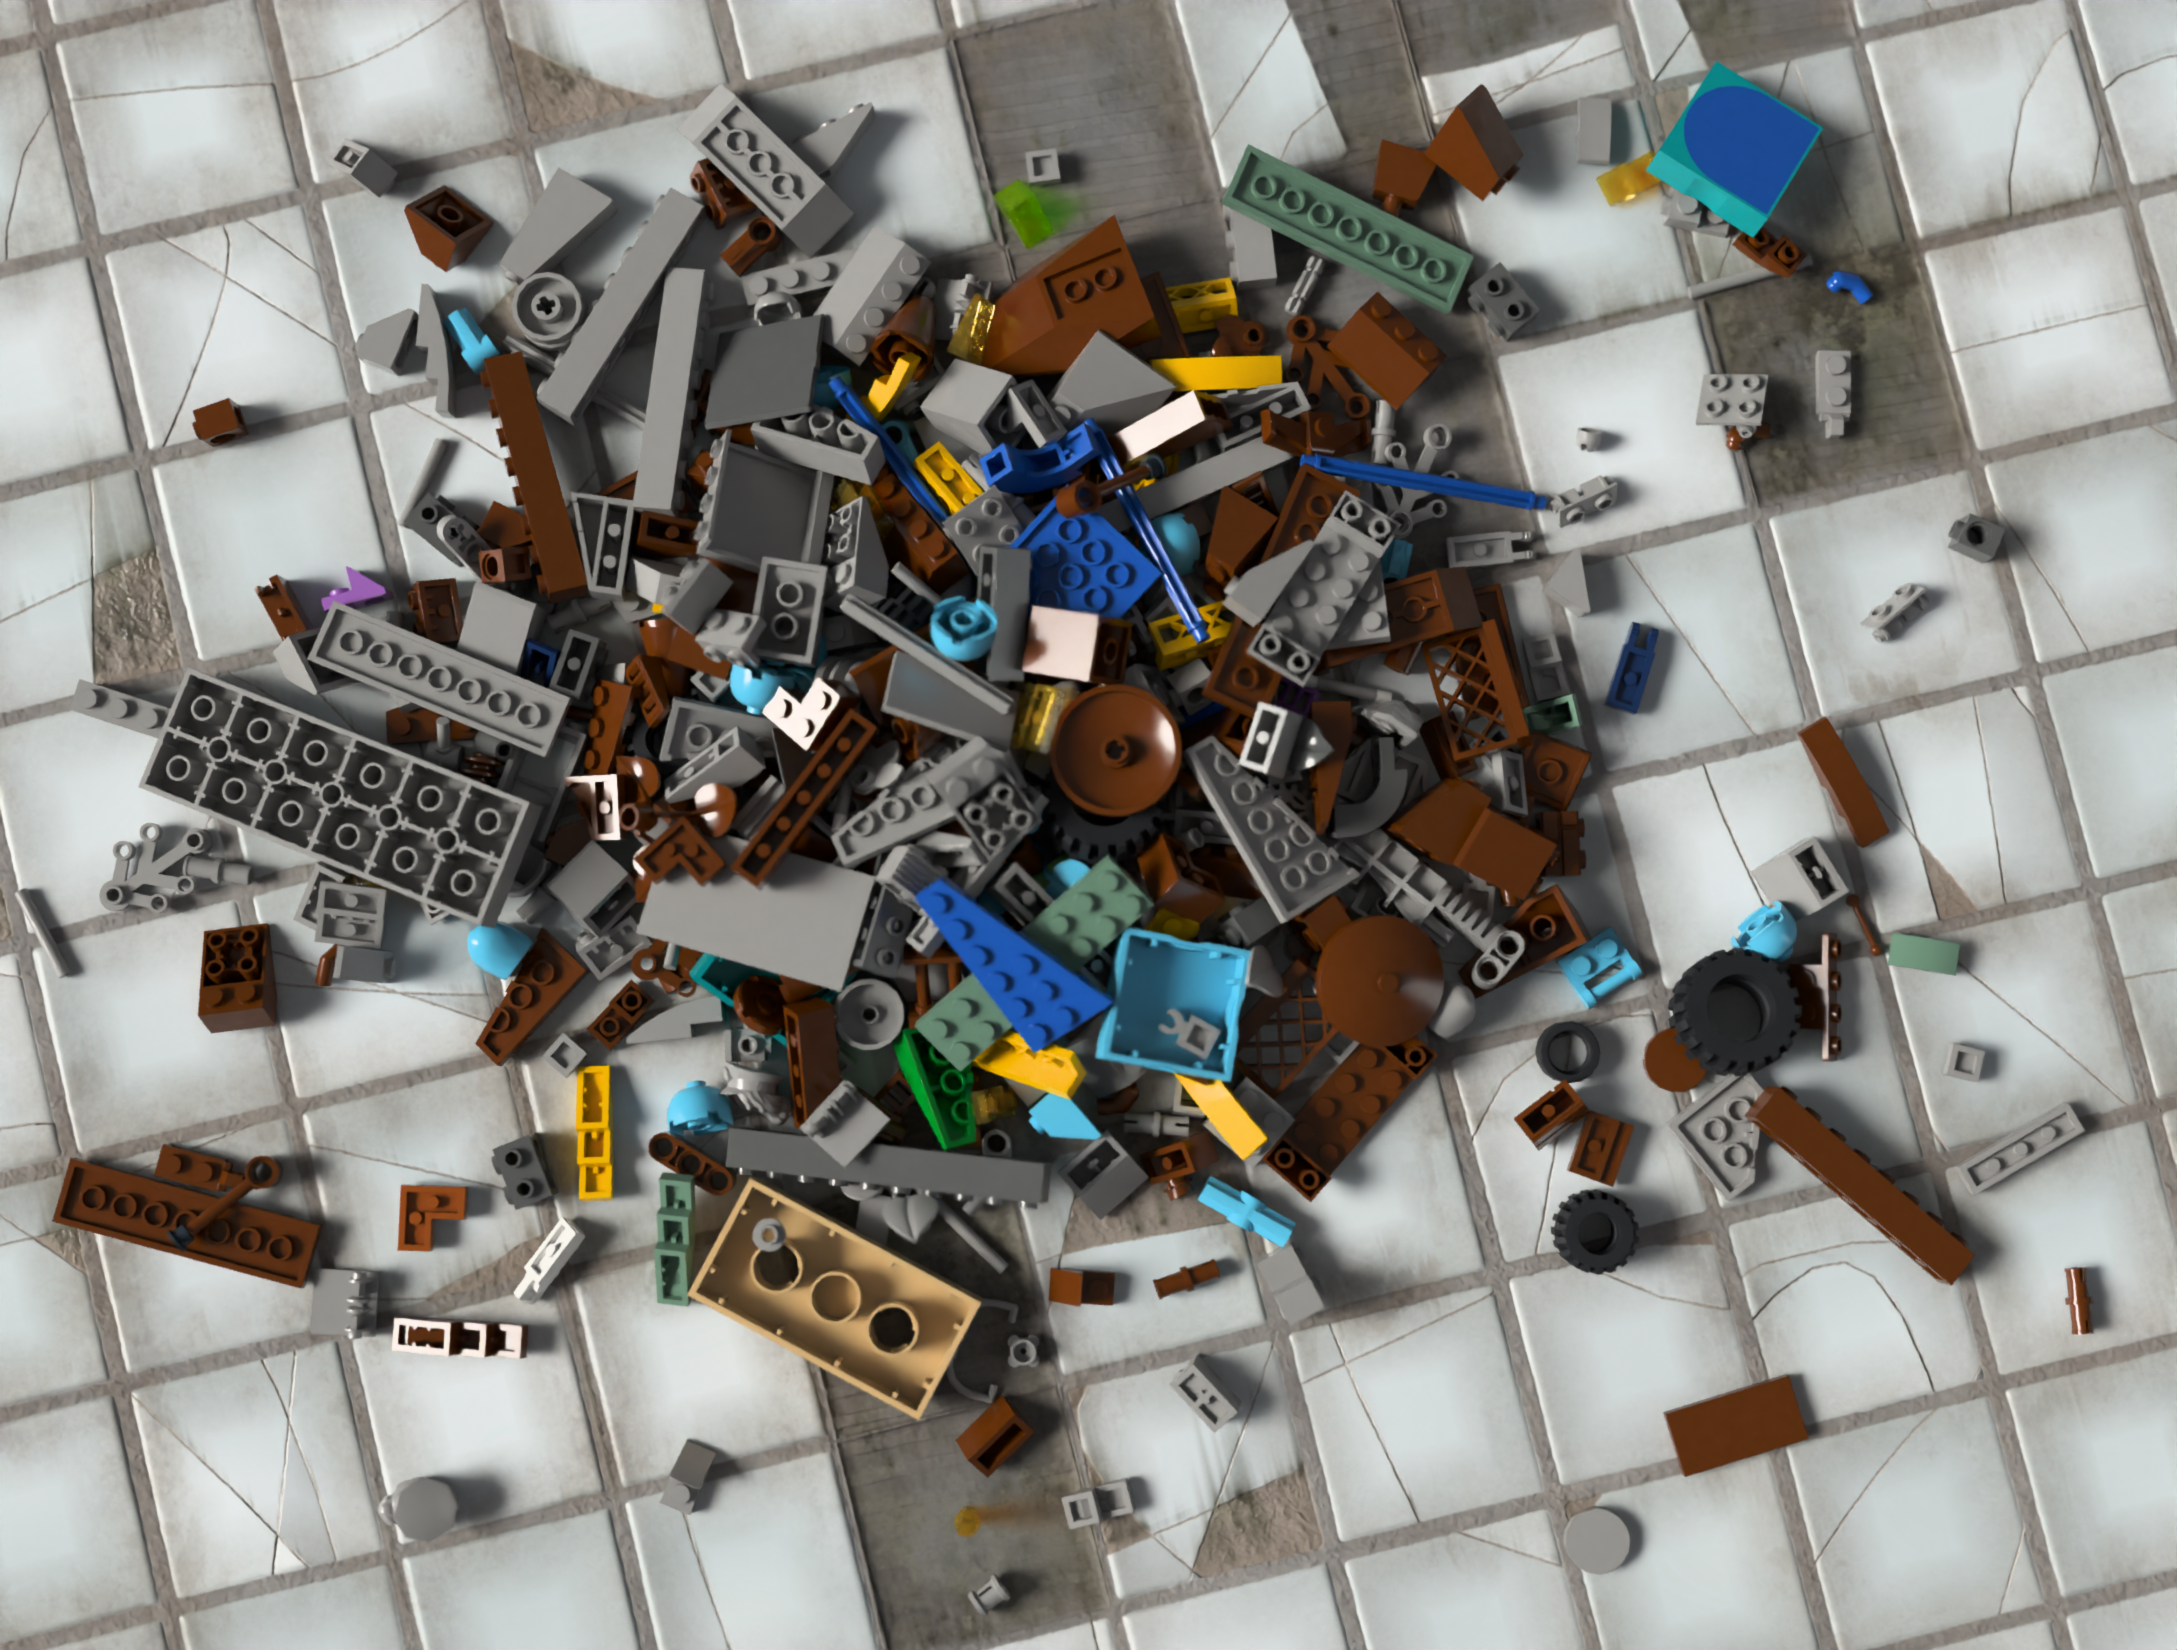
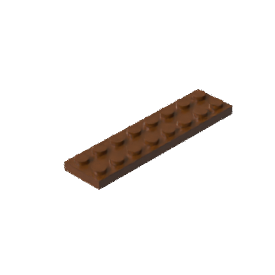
M1303 463L1298 470L1279 514L1278 522L1269 537L1258 565L1309 539L1314 542L1345 490L1356 497H1359L1361 491ZM1282 592L1264 618L1254 627L1238 615L1235 616L1201 695L1254 719L1259 701L1270 705L1282 674L1248 654L1247 650Z
M78 1158L70 1159L52 1222L300 1289L306 1286L323 1226L320 1223L236 1202L194 1235L195 1240L186 1246L187 1250L185 1252H182L172 1242L167 1232L169 1230H176L182 1224L186 1226L222 1197Z

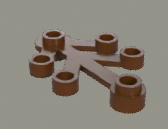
M1306 315L1292 318L1286 328V335L1293 344L1290 366L1285 371V381L1287 383L1298 381L1299 384L1302 382L1304 371L1301 365L1306 348L1313 358L1308 392L1305 393V397L1307 399L1309 396H1315L1318 399L1317 405H1310L1311 411H1316L1321 406L1322 396L1320 392L1323 375L1325 374L1345 402L1344 412L1346 416L1355 421L1365 418L1370 410L1368 397L1362 393L1353 392L1336 368V366L1349 367L1333 352L1324 351L1318 341L1330 342L1339 331L1317 327L1315 321ZM1300 327L1305 328L1307 335L1304 337L1298 336L1296 329ZM1295 370L1300 374V378L1292 380L1288 373ZM1359 404L1362 407V411L1360 413L1352 412L1351 405Z
M655 939L650 948L641 949L633 956L631 968L639 979L650 981L658 978L674 987L685 998L695 994L697 987L691 978H680L663 967L666 953H662L668 942ZM682 946L677 964L691 970L698 961L697 959L704 952ZM647 958L652 959V968L644 970L641 966L642 961ZM685 981L692 984V990L689 993H683L680 990L681 984Z

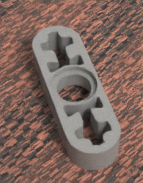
M455 515L443 517L437 525L439 539L482 583L479 559L470 562L467 552L475 544L480 546L481 551L492 550L491 547L466 520ZM451 524L458 526L456 531L461 537L466 538L461 542L458 538L450 535L451 530L449 527ZM510 582L489 583L486 585L503 590Z

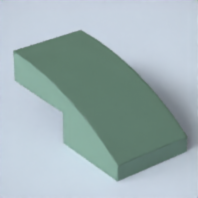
M1892 933L1888 965L1956 976L1961 944Z

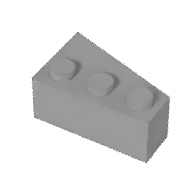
M571 492L588 590L592 598L625 602V586L637 520V513L633 508V500Z

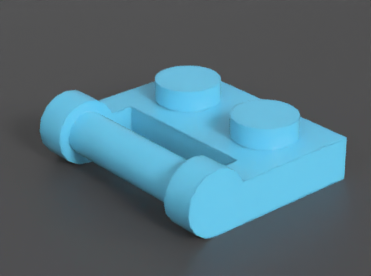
M1607 927L1592 937L1593 940L1572 950L1555 961L1588 1010L1597 1005L1596 1001L1631 978L1636 980L1643 975L1640 967L1632 959L1612 927ZM1619 960L1624 967L1623 969L1591 990L1586 988L1584 982Z

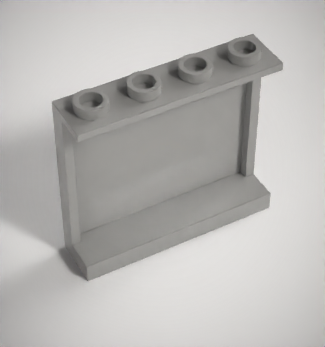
M727 429L720 440H714L710 450V457L714 458L713 466L709 467L705 478V485L709 486L708 493H705L700 505V512L704 513L703 521L699 522L695 532V540L699 541L697 554L760 574L762 556L820 565L834 475L820 470L816 472L730 442L732 430Z

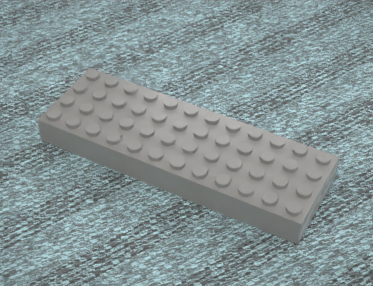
M189 667L186 670L138 786L472 923L490 928H495L543 810V807Z

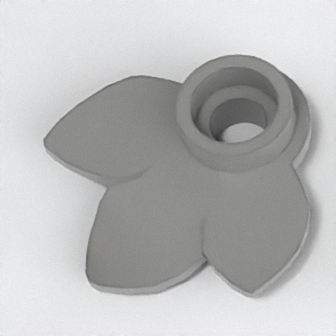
M890 741L878 749L873 744L869 747L852 769L849 776V781L855 792L860 795H867L876 788H888L899 780L904 771V768L898 764L901 757L899 741Z

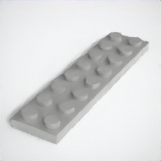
M334 600L308 657V660L544 758H548L573 700L570 697Z

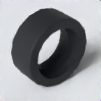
M1574 1022L1555 1023L1545 1029L1538 1038L1535 1050L1537 1063L1543 1073L1553 1080L1562 1082L1565 1079L1568 1083L1580 1082L1589 1077L1598 1066L1601 1054L1599 1042L1593 1032L1584 1025ZM1565 1033L1575 1034L1581 1038L1587 1052L1581 1067L1568 1072L1555 1067L1549 1056L1550 1044L1554 1038Z

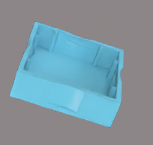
M1127 927L1115 939L1106 991L1115 1000L1113 1004L1103 1009L1095 1058L1211 1080L1231 1082L1238 1040V1015L1245 998L1247 967L1251 951L1208 942L1192 943L1179 940L1171 935ZM1167 1009H1174L1180 1012L1185 1022H1187L1190 1015H1194L1221 1030L1206 1060H1202L1175 1045L1179 1035L1164 1034L1158 1029L1159 1024L1171 1028L1175 1023L1174 1018L1166 1014Z

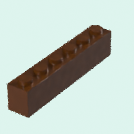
M850 709L730 868L761 891L878 737V728L853 709Z

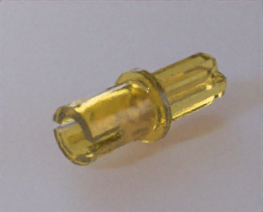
M972 1506L963 1507L955 1517L954 1526L960 1537L964 1535L971 1538L979 1530L978 1511L975 1512V1508Z

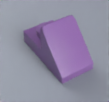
M346 566L352 590L349 591V588L333 590L330 592V596L321 598L324 611L328 613L333 600L353 609H359L392 600L394 595L393 592Z

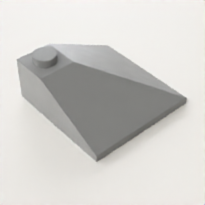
M1098 329L1045 399L1068 433L1080 426L1085 420L1094 418L1098 427L1103 429L1106 438H1109L1157 411L1177 387V384Z

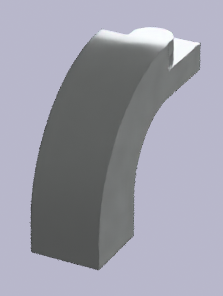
M1393 737L1371 739L1372 780L1369 789L1362 798L1354 803L1333 805L1326 827V838H1345L1367 834L1384 824L1398 808L1406 788L1407 769L1395 770V763L1398 761V749L1393 742Z

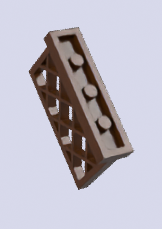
M1495 619L1482 622L1483 627L1421 645L1455 764L1515 746H1519V749L1532 746ZM1480 638L1482 647L1476 657L1461 651L1466 641ZM1445 649L1451 652L1452 655L1443 667L1432 661L1430 652ZM1483 655H1485L1487 663L1481 661ZM1457 656L1472 662L1465 676L1449 670ZM1477 665L1490 672V677L1484 686L1470 680ZM1435 669L1441 672L1438 678ZM1446 675L1460 681L1453 696L1440 689V684ZM1492 683L1494 685L1495 692L1489 689ZM1466 684L1481 691L1473 705L1458 699ZM1486 694L1497 699L1499 702L1493 715L1478 709ZM1443 698L1449 700L1447 706H1445ZM1454 704L1469 710L1462 724L1448 717ZM1501 712L1504 721L1498 718ZM1474 713L1489 720L1482 734L1467 728ZM1495 723L1507 729L1509 739L1495 742L1487 738V735ZM1452 727L1458 729L1455 736L1453 734ZM1463 732L1478 739L1473 749L1459 753L1457 742Z
M1303 953L1281 975L1283 993L1278 997H1272L1265 993L1238 1022V1040L1233 1065L1273 1100L1338 1032L1333 1026L1328 1031V1023L1330 1022L1323 1011L1322 1018L1304 1017L1303 1002L1318 1001L1317 995L1303 996L1302 983L1309 975L1316 980L1317 969L1310 964L1312 961ZM1298 989V996H1291ZM1298 1002L1300 1018L1282 1019L1281 1006L1283 1003ZM1276 1012L1277 1019H1270ZM1323 1023L1324 1036L1320 1040H1306L1305 1024ZM1300 1024L1301 1041H1283L1282 1025ZM1263 1025H1277L1278 1041L1261 1042V1027ZM1255 1035L1256 1042H1249V1040ZM1302 1046L1303 1059L1299 1063H1285L1284 1047ZM1307 1046H1314V1047L1307 1053ZM1261 1047H1279L1280 1063L1263 1064ZM1242 1048H1256L1257 1064H1245L1236 1055ZM1281 1069V1082L1275 1089L1264 1081L1263 1070ZM1286 1069H1292V1071L1286 1076Z

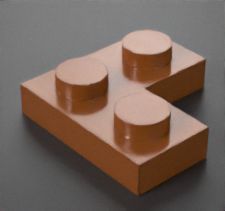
M401 1185L398 1251H433L435 1219H467L469 1186Z

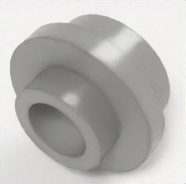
M765 1218L759 1221L753 1229V1241L763 1251L777 1250L786 1239L784 1225L774 1218ZM765 1229L774 1231L775 1238L772 1241L764 1239L763 1232Z

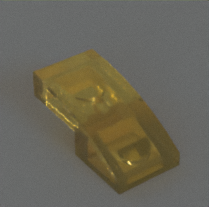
M1654 150L1626 165L1623 163L1596 178L1610 207L1637 196L1663 182L1646 171L1656 155Z

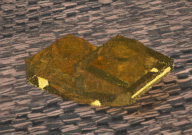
M1009 1084L971 1092L977 1125L1015 1115L1014 1109L1018 1108V1101L1015 1091L1010 1090Z

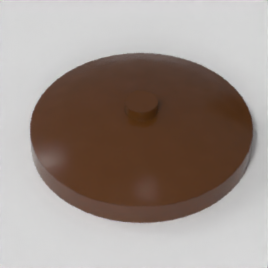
M1111 684L1099 686L1076 697L1060 714L1050 739L1051 767L1062 790L1080 807L1102 816H1130L1155 805L1172 787L1179 773L1182 761L1180 732L1169 710L1152 694L1129 685Z
M1388 915L1362 917L1342 927L1334 934L1324 948L1316 972L1317 997L1327 1020L1345 1037L1361 1044L1376 1047L1392 1046L1405 1042L1422 1031L1435 1015L1444 989L1443 964L1439 952L1429 936L1415 924Z

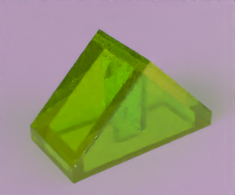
M1019 179L992 196L1026 249L1053 233L1036 196Z

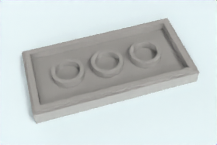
M897 650L892 660L882 711L969 741L979 735L990 748L1006 753L1010 747L1019 693L992 684L1014 699L1010 710L1005 715L1001 714L913 656Z

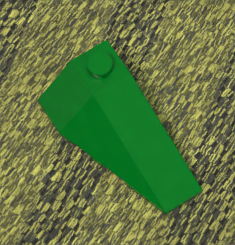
M903 1029L892 1044L902 1073L944 1151L975 1143V1104L972 1102V1085L974 1080L973 1073H971V1063L959 1071L917 1029Z

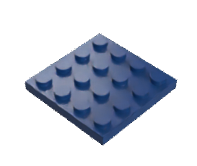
M1056 497L1010 546L1031 549L1032 570L1029 576L1030 603L1027 611V624L1032 606L1095 614L1121 620L1162 576V572L1097 511L1075 519H1067L1059 513L1056 507Z

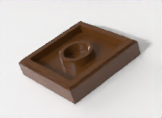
M1532 729L1529 734L1532 746L1523 748L1520 754L1523 756L1526 795L1534 796L1536 801L1561 811H1567L1592 757V753Z

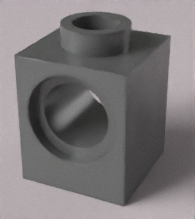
M1970 513L1953 523L1948 534L1952 538L1948 548L1984 563L1994 558L2006 529ZM1969 530L1977 533L1979 537L1978 544L1973 543L1969 539Z

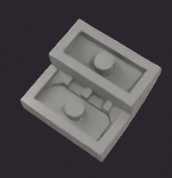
M321 880L316 913H318L314 942L380 950L384 933L387 889Z

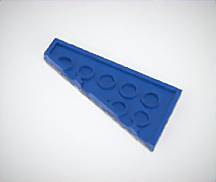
M940 877L918 892L914 897L1033 1053L1038 1052L1113 1004L1115 1000L1113 996L1106 991L1104 993L1090 984L1088 978L1081 973L1077 975L1063 965L1061 959L1020 930L1017 932L1003 922L1005 919L995 912L992 914L976 903L974 897L946 877Z

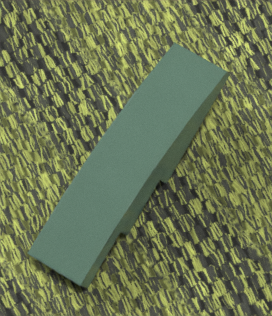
M663 1172L659 1178L661 1207L657 1212L658 1243L654 1248L657 1303L689 1307L691 1297L687 1294L692 1287L695 1248L694 1175Z

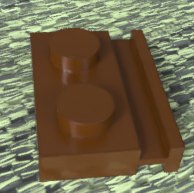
M1589 1110L1590 1112L1583 1121L1567 1171L1613 1187L1634 1126Z

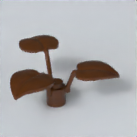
M616 756L617 774H624L625 805L619 812V823L623 829L635 831V837H641L650 844L655 841L645 832L652 830L657 825L658 818L698 816L699 830L707 837L713 838L723 836L731 828L738 809V799L730 787L718 783H710L701 787L695 794V805L697 808L695 811L657 812L650 806L652 804L650 797L658 793L661 783L660 772L655 762L645 757ZM649 845L641 847L635 853L634 858L638 856ZM633 858L632 878L634 879L633 882L636 890L635 902L644 903L647 900L652 880Z

